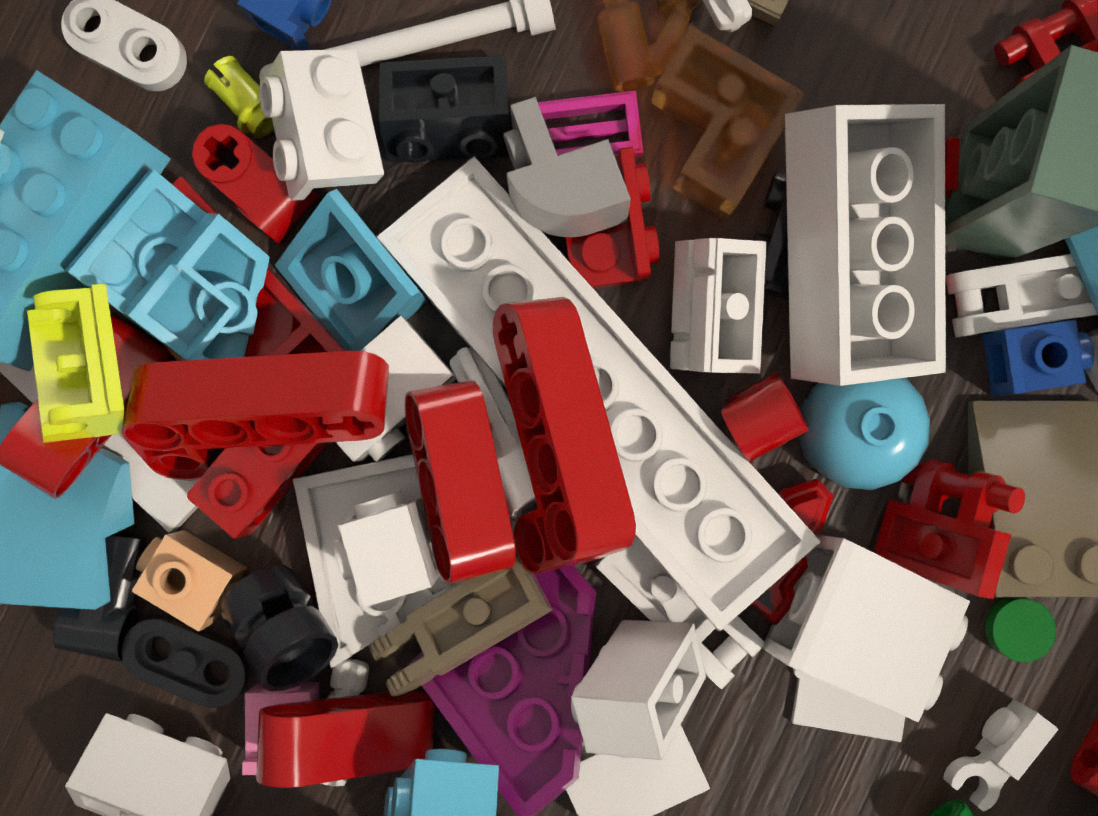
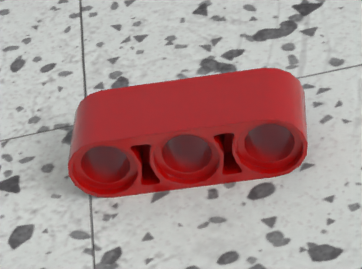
M114 315L111 316L125 418L135 369L143 364L168 362L171 353L164 346ZM37 399L0 445V465L53 499H57L69 489L112 435L43 443Z
M470 380L407 392L404 402L406 425L433 555L441 578L445 583L451 584L513 568L516 560L514 537L486 404L480 387L475 381Z
M410 691L398 697L391 696L390 692H380L278 704L261 708L259 710L256 781L259 784L270 787L292 788L406 770L415 759L425 760L426 751L433 750L434 702L426 692Z

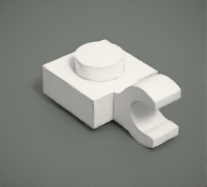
M1013 699L1007 707L998 709L986 721L982 730L983 738L975 747L981 753L976 757H960L951 762L945 770L943 779L958 790L967 778L978 776L979 786L972 793L969 800L984 812L997 802L1000 790L1010 776L1016 780L1021 778L1058 731V728L1038 712Z

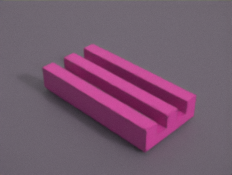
M636 91L538 102L544 120L625 110L626 119L549 128L548 132L552 143L628 134V141L610 143L614 156H618L620 148L633 147L634 158L642 157L643 144ZM583 147L558 149L555 151L557 156Z

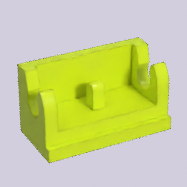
M106 284L91 285V288L46 291L34 295L35 310H29L27 314L43 443L122 434L124 405Z

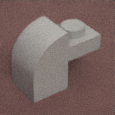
M536 97L510 105L513 130L504 132V139L515 170L507 173L509 197L522 218L538 230L559 237L585 236L628 221L631 198L608 139L557 156Z

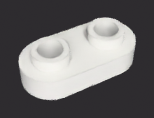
M73 0L63 13L61 27L67 43L87 60L149 91H163L173 87L184 75L187 66V55L182 43L168 28L115 0ZM100 16L101 23L99 27L93 32H85L86 22L91 17ZM148 45H156L157 52L154 58L147 62L140 61L142 49Z

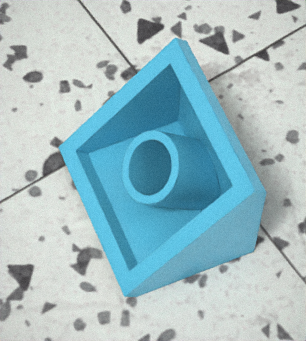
M337 189L326 194L275 264V267L313 314L346 351H361L397 318L402 316L407 320L429 302Z

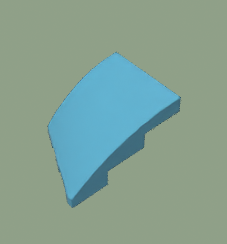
M152 169L148 170L67 266L65 271L87 288H91V285L106 284L108 302L112 307L185 361L245 357L248 338L250 335H253L258 314L256 308L259 291L264 286L270 257L220 214L205 213L157 171Z
M9 402L1 405L0 445L14 425L26 413L27 405L21 402ZM101 448L69 489L57 499H53L0 465V604L96 610L111 601L105 538L134 524L128 461L105 448Z

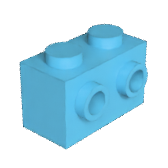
M448 749L428 750L425 754V760L415 759L400 778L396 777L394 787L387 788L384 816H496L499 765L466 763L467 754L462 751Z

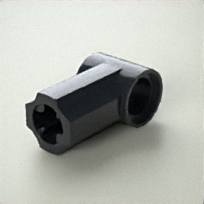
M122 530L105 538L111 601L96 610L60 608L53 630V644L56 649L118 662L123 661V640L128 631L139 622V610L137 606L133 605L135 593L132 592V589L139 578L140 571L136 570V565L145 550L147 538Z

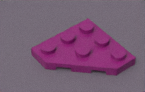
M575 565L534 574L553 609L551 612L442 676L436 675L432 680L421 685L479 764L499 765L498 791L517 816H536L579 779L583 738L579 724L574 721L572 716L571 696L575 687L581 683L589 671L596 590ZM423 651L411 660L407 666L424 657Z

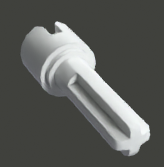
M464 347L458 350L457 354L450 359V367L458 383L472 380L480 387L486 404L508 513L517 521L519 517L538 509L511 404L501 382L470 347Z

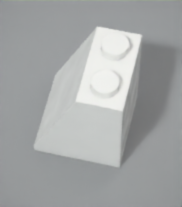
M816 535L821 542L806 555L808 568L793 586L795 595L790 610L777 625L772 624L765 639L766 644L762 649L794 669L919 722L923 711L929 710L940 695L943 678L939 673L949 650H955L965 636L968 626V618L965 616V612L970 601L844 538Z

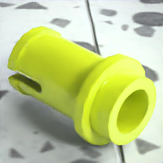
M226 56L214 63L213 65L224 76L219 78L209 69L205 75L204 83L238 117L237 126L244 134L252 133L256 138H263L274 131L272 117L267 118L263 114L259 97V85L240 66V62L234 56Z

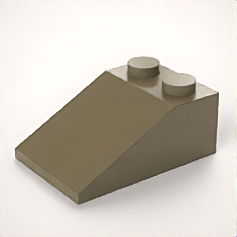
M968 401V474L972 475L977 471H984L1000 475L1006 484L1021 487L1025 492V503L1020 512L1012 514L998 510L992 514L989 528L1012 534L994 597H1098V402Z

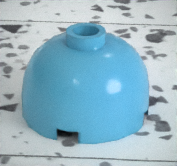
M906 378L843 386L818 383L811 389L808 397L804 398L799 408L809 427V431L798 436L804 458L823 477L840 487L874 490L896 483L919 464L929 443L930 418L924 399Z

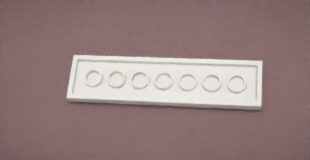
M475 157L471 158L377 236V239L403 271L495 374L505 388L506 385L493 338V318L499 305L556 297H565L571 300L580 316L636 522L635 537L717 631H721L821 542L544 233L522 218L512 204L508 193Z

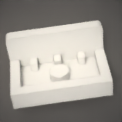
M357 50L280 51L266 76L261 78L259 97L263 114L267 118L272 117L277 139L273 146L274 169L278 179L286 181L290 200H304L314 188L377 183L384 175Z

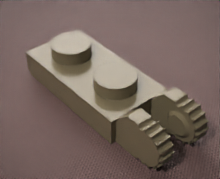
M516 553L513 568L461 582L406 615L407 621L374 640L370 644L369 649L374 659L381 661L399 655L403 650L408 649L418 641L424 657L397 671L386 682L391 696L398 697L424 685L436 675L442 676L551 612L553 609L535 575L530 574L523 568Z

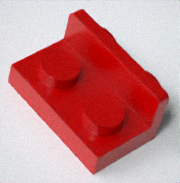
M633 147L620 148L618 156H615L631 198L628 221L589 235L565 237L568 261L593 289L646 282L651 275L650 265L660 263L655 226L644 227L641 202L651 200L648 169L646 163L635 164Z
M331 442L225 448L188 491L187 498L234 539L252 534L294 486L293 479L301 478Z

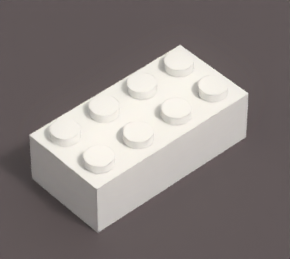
M945 104L834 105L786 113L785 140L791 379L843 386L946 373Z

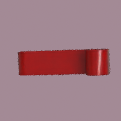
M565 297L511 302L499 305L493 318L494 344L538 509L519 517L514 527L515 550L520 563L530 574H540L590 562L626 550L632 545L635 538L636 522L576 306L570 299Z
M352 350L143 364L137 367L133 374L122 435L154 472L166 478L185 481L198 480L206 472L211 464L213 448L373 439L380 436L385 429L389 365L376 354Z

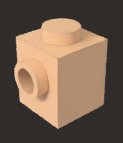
M186 530L166 534L163 539L156 537L151 541L136 565V570L142 574L132 592L199 632L218 620L221 615L220 607L222 600L229 590L242 580L248 568Z

